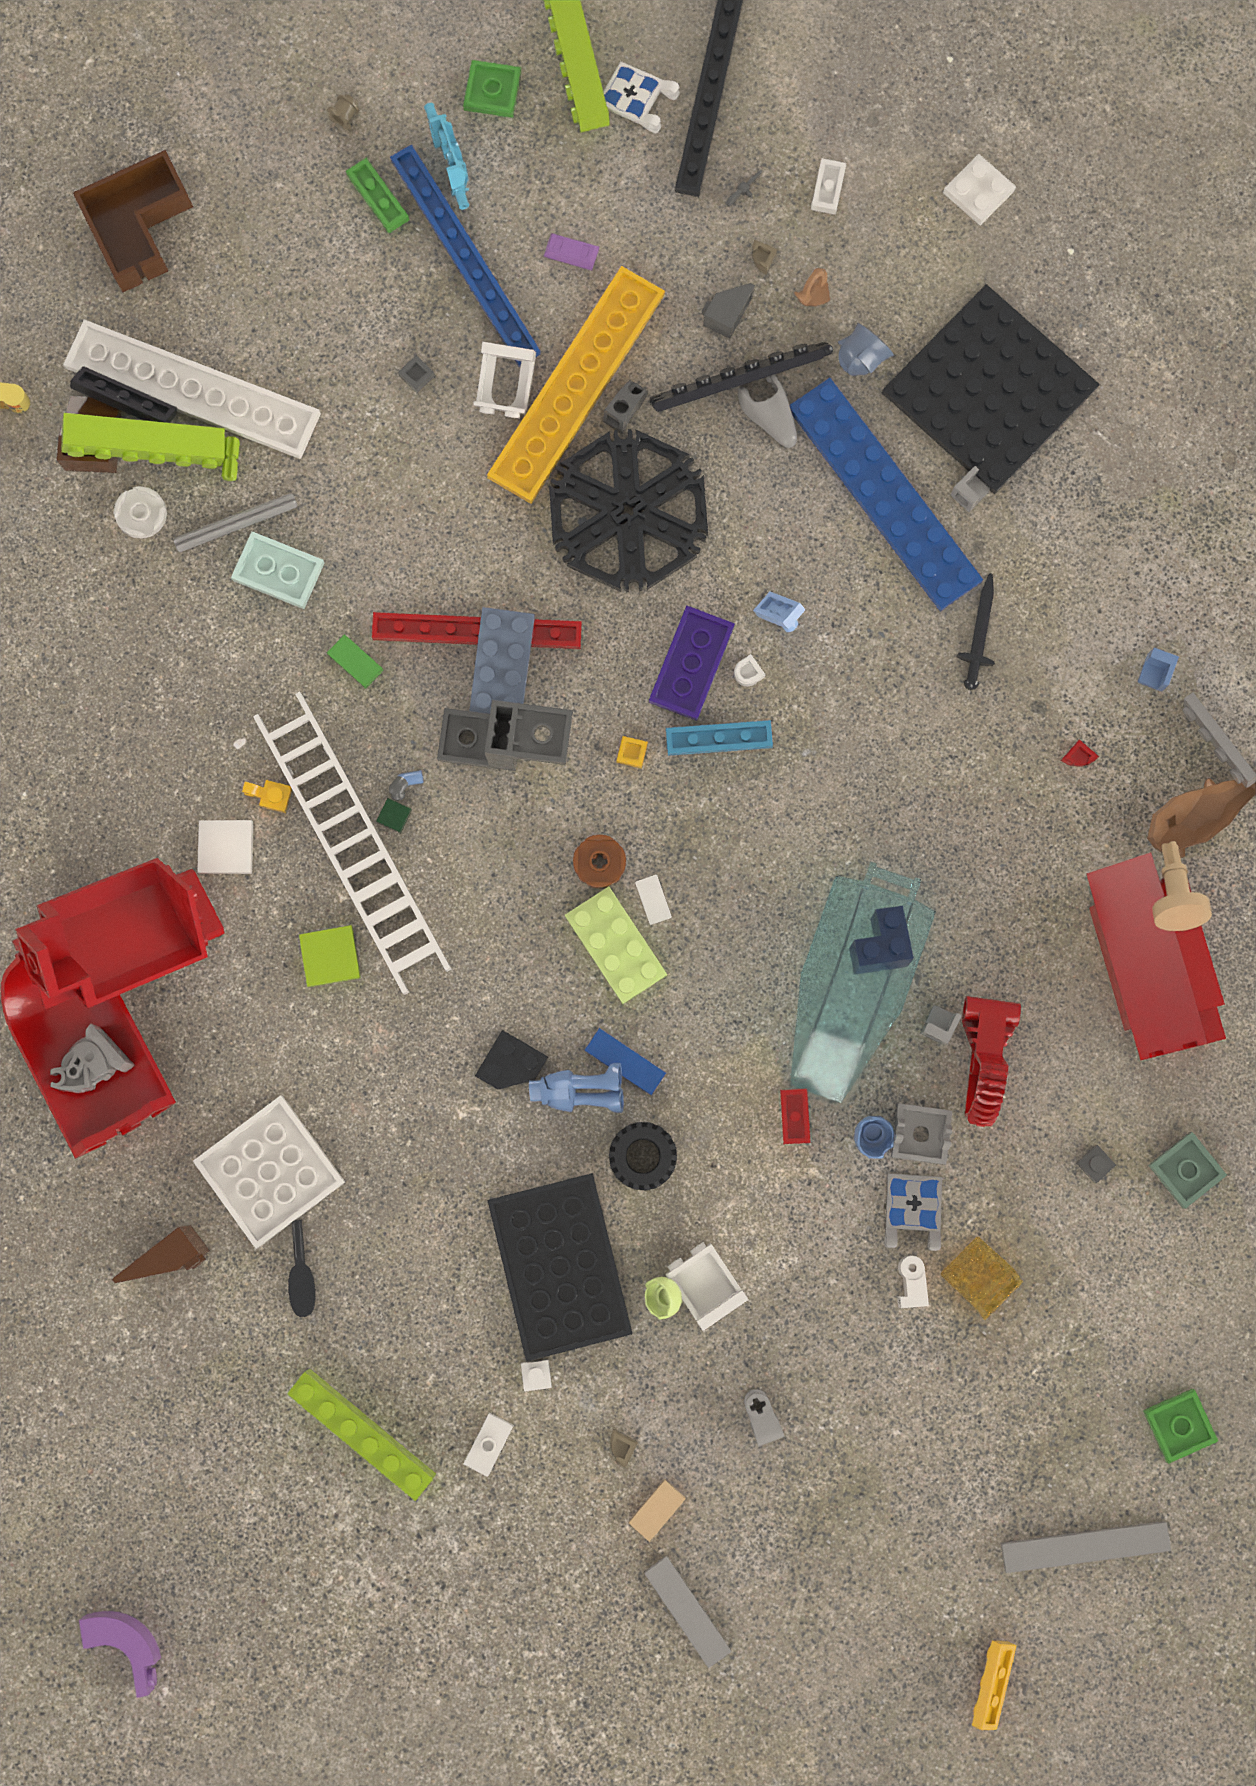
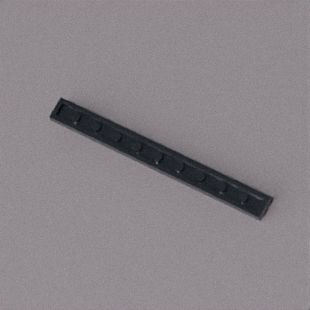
M717 0L675 185V193L700 197L744 0Z

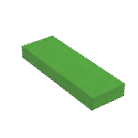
M367 158L346 170L347 177L388 233L409 221L408 214Z

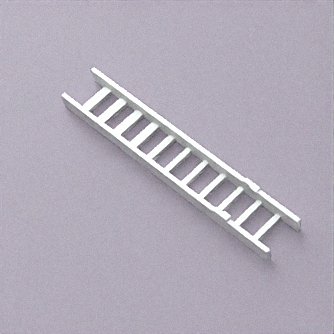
M298 692L295 695L303 707L305 715L271 733L268 732L258 714L253 717L402 993L406 995L410 992L399 974L400 971L435 952L447 972L452 969L301 692ZM310 721L318 737L281 756L273 740ZM323 744V749L327 756L330 757V760L294 779V773L286 763ZM335 766L343 783L306 802L298 786ZM347 789L355 806L319 825L311 808ZM360 812L368 828L331 848L323 831ZM372 835L380 851L343 870L336 854ZM385 859L392 873L355 892L348 878ZM398 883L405 896L367 915L361 902ZM411 906L417 919L380 939L374 925ZM423 929L430 943L393 962L386 949Z

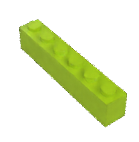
M543 0L545 10L550 9L552 15L548 17L551 33L556 32L557 39L553 40L556 54L562 55L563 62H559L562 78L567 77L569 83L565 85L568 101L573 100L574 107L570 108L573 123L579 124L580 132L610 126L609 112L581 1Z
M63 413L61 452L68 453V455L73 457H82L84 454L95 455L98 459L120 457L128 462L142 459L149 460L153 464L175 462L176 465L183 467L197 464L202 465L206 469H215L218 466L221 467L225 459V428Z
M311 1369L306 1370L287 1393L288 1396L414 1501L419 1498L435 1477L436 1473Z

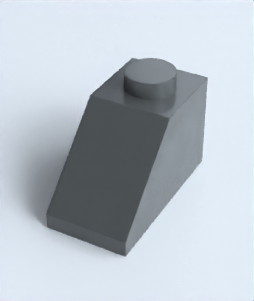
M748 283L718 292L712 301L707 300L701 313L704 315L703 326L731 339L754 296L755 285Z

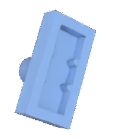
M769 592L753 611L759 618L783 627L786 632H792L797 628V619L805 609L799 602Z

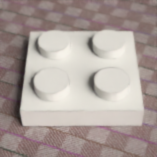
M978 154L944 188L943 193L975 222L981 225L1014 192L1016 186Z

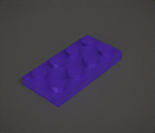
M686 605L648 703L698 721L735 623Z

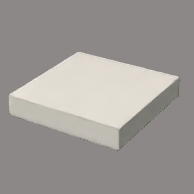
M199 820L197 873L252 874L253 821Z

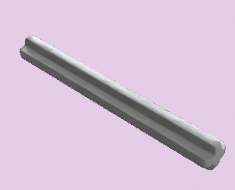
M289 493L175 537L173 539L175 547L179 552H183L297 507V502L294 495Z

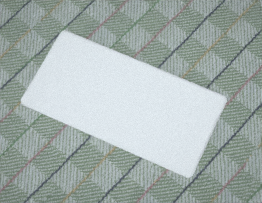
M657 875L635 882L649 924L652 925L670 919L672 916Z

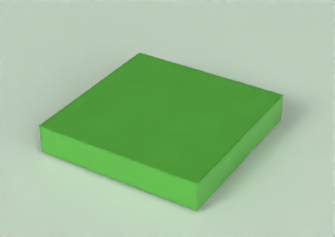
M472 60L463 104L464 111L513 118L521 77V67Z
M1193 1388L1143 1410L1164 1459L1168 1464L1218 1442L1200 1399Z

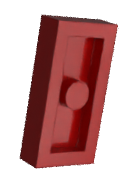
M807 1089L780 1090L783 1144L811 1143Z

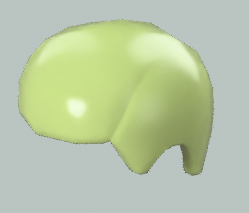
M656 1277L645 1284L647 1287L645 1291V1305L652 1315L658 1317V1319H666L679 1311L682 1304V1295L675 1281L667 1277Z

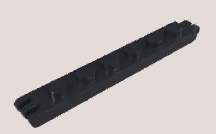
M827 342L810 345L799 344L794 346L792 351L786 353L782 351L769 354L767 359L761 361L758 359L749 360L744 363L743 367L737 369L729 367L722 369L720 374L712 377L710 375L700 376L695 379L696 382L673 385L671 390L651 396L649 403L657 412H661L823 359L825 356L832 354L833 347Z

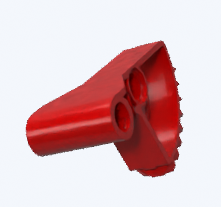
M972 996L965 997L962 1025L972 1052L964 1115L970 1124L979 1127H991L999 1116L1009 1068L1003 1057V1048L1007 1046L1008 1043L1006 1042L1013 1036L1015 1027L1019 1024L1021 1015L1020 1003Z

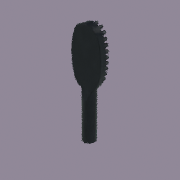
M294 1220L291 1225L295 1266L291 1268L289 1273L288 1293L293 1312L299 1317H306L314 1310L316 1288L312 1271L305 1262L302 1220Z

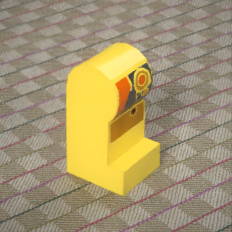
M0 382V408L10 409L14 413L25 412L30 406V399L19 385Z

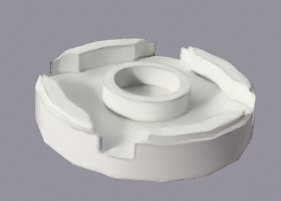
M133 487L128 492H123L115 502L114 517L116 523L124 533L131 537L140 539L151 537L159 532L166 522L167 510L164 501L157 492L148 487Z

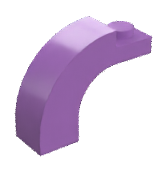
M115 1611L90 1613L79 1620L83 1649L103 1645L120 1649L131 1663L137 1698L148 1696L157 1684L156 1670L151 1668V1665H155L161 1658L155 1638L145 1625L132 1616Z

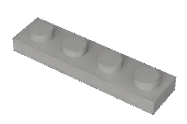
M1191 693L1185 697L1183 713L1190 722L1195 721L1200 727L1198 732L1204 741H1210L1216 748L1214 753L1222 763L1226 762L1232 769L1230 774L1238 784L1243 783L1246 788L1256 782V773L1196 695Z

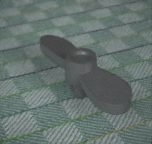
M758 171L746 183L742 181L737 186V191L727 199L726 205L730 207L741 194L743 196L746 194L750 198L753 194L749 191V186L758 179L761 172Z

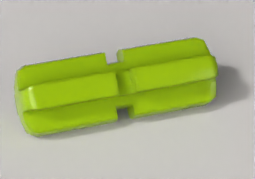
M228 436L225 438V459L222 465V478L225 481H235L237 479L238 462L236 459L239 458L240 441L237 437Z

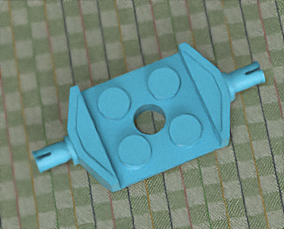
M427 103L424 109L428 117L435 148L441 147L443 156L449 164L446 170L451 185V195H455L459 209H466L469 207L465 194L466 191H469V188H466L469 180L466 164L463 162L459 145L453 133L452 124L446 121V114L437 115L434 103Z

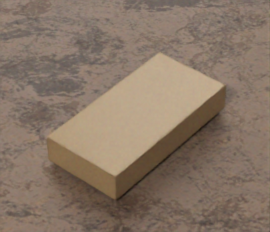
M664 1479L629 1520V1524L650 1542L684 1502L686 1497Z

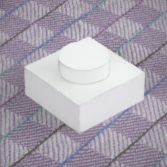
M549 1359L521 1363L524 1391L552 1388Z

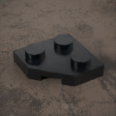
M502 1030L475 1077L497 1090L536 1080L549 1057Z

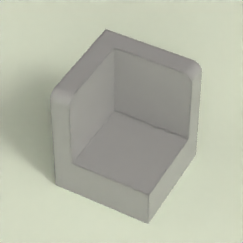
M976 466L954 486L950 495L968 512L990 491V488L976 476L979 471Z
M935 1005L932 1007L920 1034L942 1045H947L962 1015L959 1013L953 1014Z

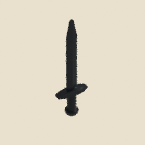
M992 573L987 576L981 591L970 653L959 652L956 655L957 658L970 663L967 680H964V686L968 690H975L979 686L977 679L980 666H993L995 664V661L983 656L994 596Z

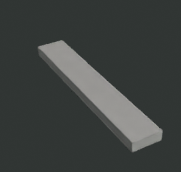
M1159 1521L1002 1542L1001 1550L1004 1570L1006 1573L1167 1552L1171 1551L1167 1522Z

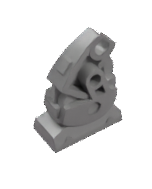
M90 1024L86 1029V1037L78 1040L64 1056L61 1067L51 1069V1075L61 1074L62 1077L59 1083L51 1082V1087L74 1093L94 1090L95 1085L99 1081H107L115 1074L116 1069L127 1072L135 1065L101 1027Z

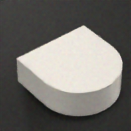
M750 654L737 663L734 677L737 683L748 687L765 678V673Z

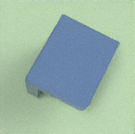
M1153 648L1147 654L1138 683L1162 692L1170 683L1179 656Z

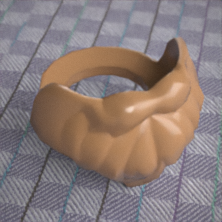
M816 268L806 281L803 290L800 293L794 292V295L802 305L816 307L830 301L829 284L827 283L828 273L826 270Z

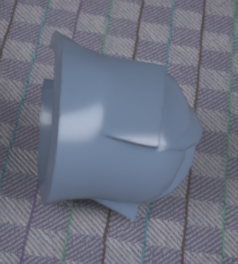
M857 323L854 332L850 336L838 341L841 347L838 354L839 363L843 370L851 376L872 373L884 360L894 356L890 348L878 336L860 323Z

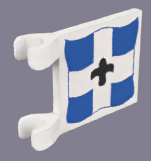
M620 62L604 90V96L609 111L641 124L656 134L661 128L660 118L657 115L648 114L660 92L668 98L676 100L680 91L678 90V83L674 81L662 80Z

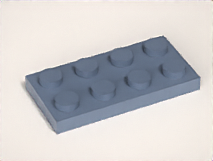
M482 607L469 711L490 714L492 700L524 704L535 614Z

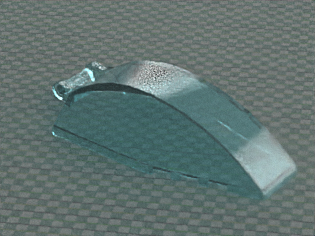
M871 861L863 881L835 876L800 974L790 1079L791 1086L807 1089L808 1092L842 1103L902 1012L936 911L915 900L921 879L915 877L913 880L879 868L877 863ZM872 877L909 889L908 896L870 884ZM903 906L914 956L912 962L908 967L854 975L849 947L854 939L874 937L870 918L876 909Z

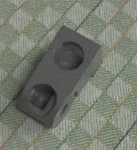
M629 380L605 408L603 422L622 434L627 428L628 422L644 403L648 390L633 380Z

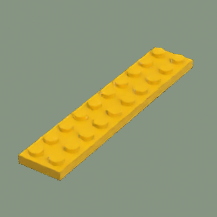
M620 267L488 472L487 478L532 504L665 296V290L625 267Z

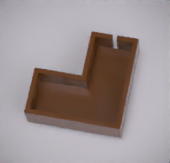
M166 150L73 192L93 236L123 293L143 284L142 278L144 277L149 281L169 271L148 228L193 208V205Z

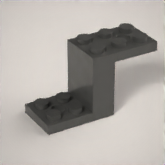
M492 700L490 714L444 708L437 760L440 762L516 771L518 759L566 765L573 710ZM547 728L550 731L549 738L545 741L537 740L535 738L537 729ZM469 731L475 735L474 741L467 745L461 743V734Z

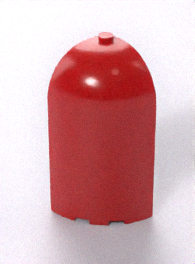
M20 952L15 955L14 961L6 968L1 981V1003L4 1017L75 1159L106 1145V1141L117 1136L118 1132H121L123 1136L142 1126L140 1122L149 1116L154 1118L176 1103L121 995L90 1008H87L78 997H74L45 1009L41 1001L38 985H33L24 967L23 955ZM90 1024L101 1027L135 1065L127 1072L116 1069L115 1074L107 1081H99L95 1085L94 1090L74 1093L51 1087V1082L59 1083L62 1078L61 1074L51 1075V1069L61 1067L62 1060L71 1047L78 1040L86 1037V1029Z

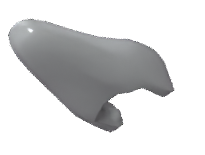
M776 375L766 377L767 382L771 384L776 394L763 402H754L748 394V389L743 386L739 387L738 399L744 413L786 448L793 447L797 442L795 422L786 391Z

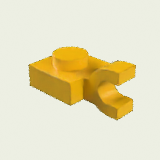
M266 780L264 787L244 782L242 792L246 796L261 799L260 807L286 813L292 788L289 785Z

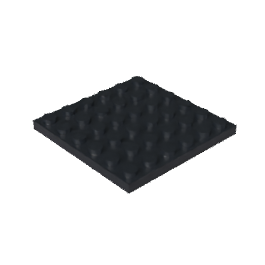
M985 284L883 388L882 394L967 471L976 466L979 469L976 476L995 495L1098 389L1100 384L991 287Z

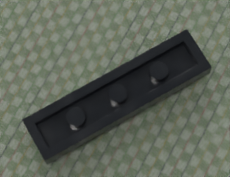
M82 366L70 380L71 389L144 421L171 423L177 415V407L85 366Z

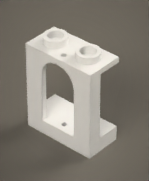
M482 342L481 353H483L477 399L473 405L480 407L479 412L494 415L495 410L505 411L506 417L520 419V414L526 415L528 411L536 352L530 349ZM497 357L522 361L516 399L509 406L497 405L492 399Z

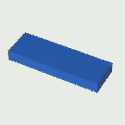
M600 1028L585 1049L587 1053L608 1067L612 1063H621L622 1076L649 1095L653 1094L666 1072Z

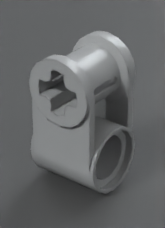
M752 1389L747 1392L744 1397V1405L758 1446L760 1447L785 1437L776 1413L773 1412L765 1392L759 1389ZM754 1398L763 1401L760 1403V1409L756 1410L755 1406H752Z

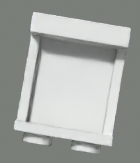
M702 1242L690 1251L691 1257L685 1261L680 1257L667 1267L670 1271L666 1273V1276L678 1284L682 1300L704 1331L745 1303L748 1298L712 1244L710 1243L706 1246Z

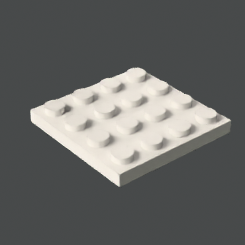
M281 1095L193 1160L255 1249H258L345 1183L344 1179Z

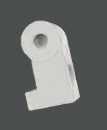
M916 1256L903 1257L898 1263V1271L903 1277L905 1296H897L898 1307L929 1306L923 1261Z

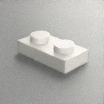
M821 159L811 210L836 215L846 163Z

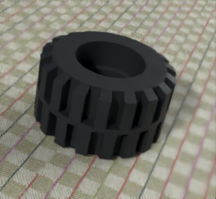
M636 1122L624 1127L616 1134L609 1151L610 1167L614 1175L622 1184L635 1190L646 1191L661 1186L674 1172L677 1161L676 1146L670 1134L662 1127L650 1122ZM638 1140L650 1141L658 1149L659 1161L656 1167L649 1172H637L628 1164L627 1151Z

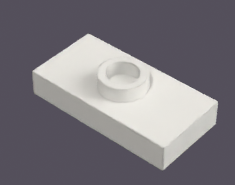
M489 1413L464 1465L488 1477L514 1425Z

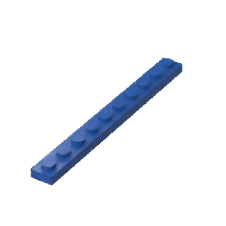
M410 145L390 156L393 166L506 346L534 350L536 357L541 355L537 344L414 147ZM515 360L518 367H520L522 361Z

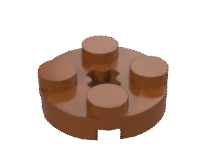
M592 835L586 838L575 850L573 856L574 870L580 881L592 888H607L619 882L626 868V855L619 843L610 836ZM597 855H602L603 859L608 861L601 869H598L596 864H592V860L597 859Z

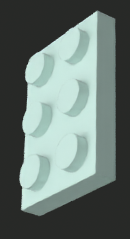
M251 532L231 579L304 609L325 562L323 559Z

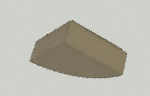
M754 240L752 247L753 262L762 273L767 275L778 249Z
M613 1429L610 1440L611 1450L617 1462L626 1468L638 1441Z

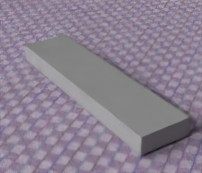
M667 1555L644 1571V1574L708 1668L732 1652Z

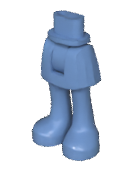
M621 1063L610 1064L606 1073L600 1075H574L571 1070H564L541 1077V1080L529 1081L530 1101H542V1105H548L551 1108L572 1112L574 1105L606 1107L612 1112L622 1113L624 1094L621 1088ZM576 1089H606L610 1091L603 1093L576 1092Z

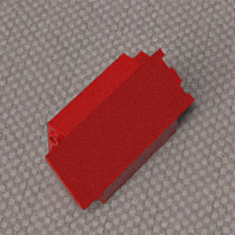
M1150 852L1087 873V879L1095 905L1089 908L1124 1030H1132L1140 1061L1226 1039L1217 1008L1225 1005L1202 925L1183 931H1167L1155 925L1152 911L1153 905L1158 900L1166 897L1167 892L1164 878L1159 880L1152 853Z
M155 858L36 905L40 919L16 928L18 938L12 940L16 951L18 950L23 955L24 967L33 985H38L41 1001L45 1009L74 997H78L87 1008H90L207 958L206 946H208V941L225 934L195 871L189 869L176 875L169 865H165L161 860Z

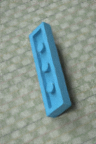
M771 720L666 728L667 755L772 748Z

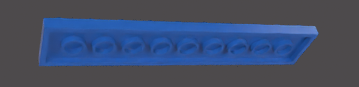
M828 378L790 404L795 420L939 611H942L982 583L983 578L831 378Z

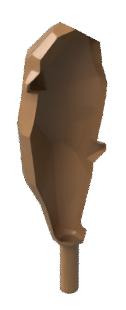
M1208 778L1205 780L1203 788L1190 790L1172 797L1163 807L1152 815L1147 839L1161 853H1163L1162 844H1169L1171 841H1174L1178 845L1180 858L1185 857V848L1199 843H1206L1233 821L1239 811L1256 795V782L1246 788L1243 783L1238 784L1235 780L1215 784Z

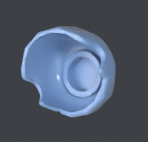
M867 1116L857 1124L853 1137L857 1149L868 1158L881 1159L889 1149L893 1148L894 1129L891 1123L881 1116Z

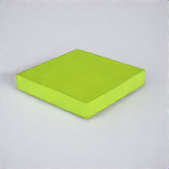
M352 925L299 934L308 988L361 978Z

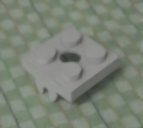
M898 1103L891 1157L946 1165L947 1153L951 1146L952 1111ZM923 1126L928 1130L929 1137L925 1142H918L914 1139L913 1132L916 1127Z

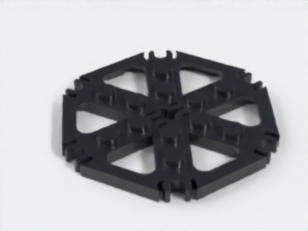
M628 429V437L626 439L619 438L618 430H614V441H611L610 431L562 461L560 467H557L556 470L558 474L563 476V479L557 481L552 478L551 485L553 487L549 485L553 546L556 544L555 551L568 550V554L562 557L563 562L567 563V567L620 592L621 581L624 582L625 592H629V584L631 582H636L639 585V592L643 591V580L647 583V590L696 559V554L700 553L701 548L695 546L694 541L706 542V535L708 536L704 475L699 478L702 472L699 468L695 472L689 471L688 467L694 464V459L689 458L690 454L635 429V440L633 439L631 429ZM648 449L670 460L671 466L640 486L638 469L639 451ZM601 452L609 453L612 457L614 488L579 472L580 466ZM683 491H690L695 497L696 520L694 523L689 524L658 508ZM565 499L575 500L599 512L570 532H566L562 527L561 503ZM625 505L629 508L635 507L633 515L630 516L628 513L622 514ZM643 533L676 548L678 556L655 572L649 571L645 566ZM617 535L619 570L617 573L608 574L587 564L585 557L589 552Z

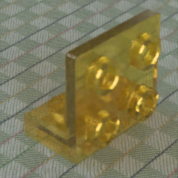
M976 1237L941 1272V1276L972 1305L977 1314L984 1320L1023 1283L1017 1271L980 1237Z

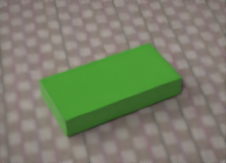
M345 634L327 652L329 657L365 689L384 671L380 665Z

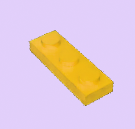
M992 1640L991 1646L987 1651V1663L980 1680L981 1688L977 1703L974 1706L972 1726L980 1730H997L1017 1646L1011 1642Z

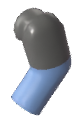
M422 770L399 774L389 786L391 798L395 801H400L405 798L404 791L409 785L424 783Z

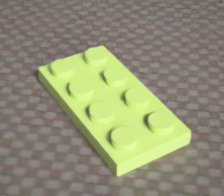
M610 887L605 888L565 914L567 921L622 1004H625L667 976V973Z

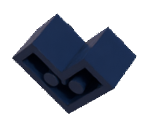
M903 906L876 909L870 918L874 937L854 939L849 947L854 975L908 967L914 959Z

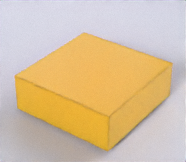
M622 736L616 763L642 769L648 742Z

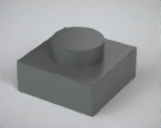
M417 355L398 372L399 377L416 393L435 377L434 372Z
M1095 1145L1076 1162L1093 1183H1098L1116 1166L1099 1145Z

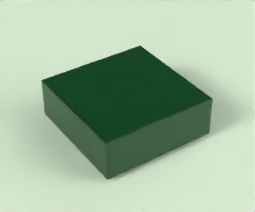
M387 798L376 822L401 834L412 809Z

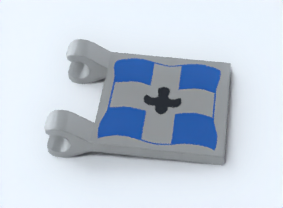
M887 1174L884 1246L886 1248H895L897 1246V1229L929 1231L928 1250L938 1251L941 1249L942 1177Z

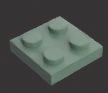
M1193 1132L1186 1134L1148 1165L1183 1209H1186L1227 1176Z

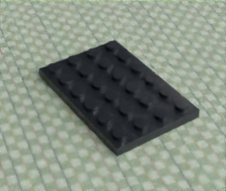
M593 1173L487 1200L526 1362L633 1334Z

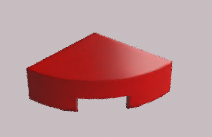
M1079 739L1061 761L1070 766L1083 767L1093 763L1100 756Z

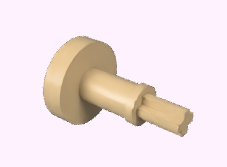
M1171 841L1169 844L1164 843L1162 844L1165 867L1162 868L1161 872L1165 881L1167 896L1158 900L1153 905L1152 911L1155 925L1167 931H1183L1199 927L1212 916L1209 898L1201 893L1190 892L1187 866L1181 863L1178 845L1174 841Z

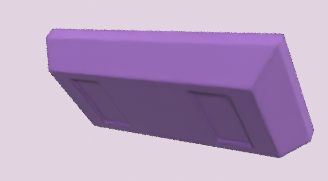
M551 233L544 257L592 271L599 246Z

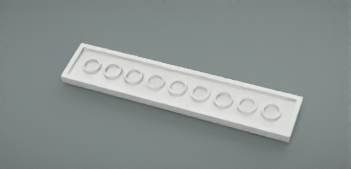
M87 320L83 321L63 364L66 369L76 373L82 366H85L177 407V412L218 428H225L226 431L299 459L303 456L321 414L319 409Z

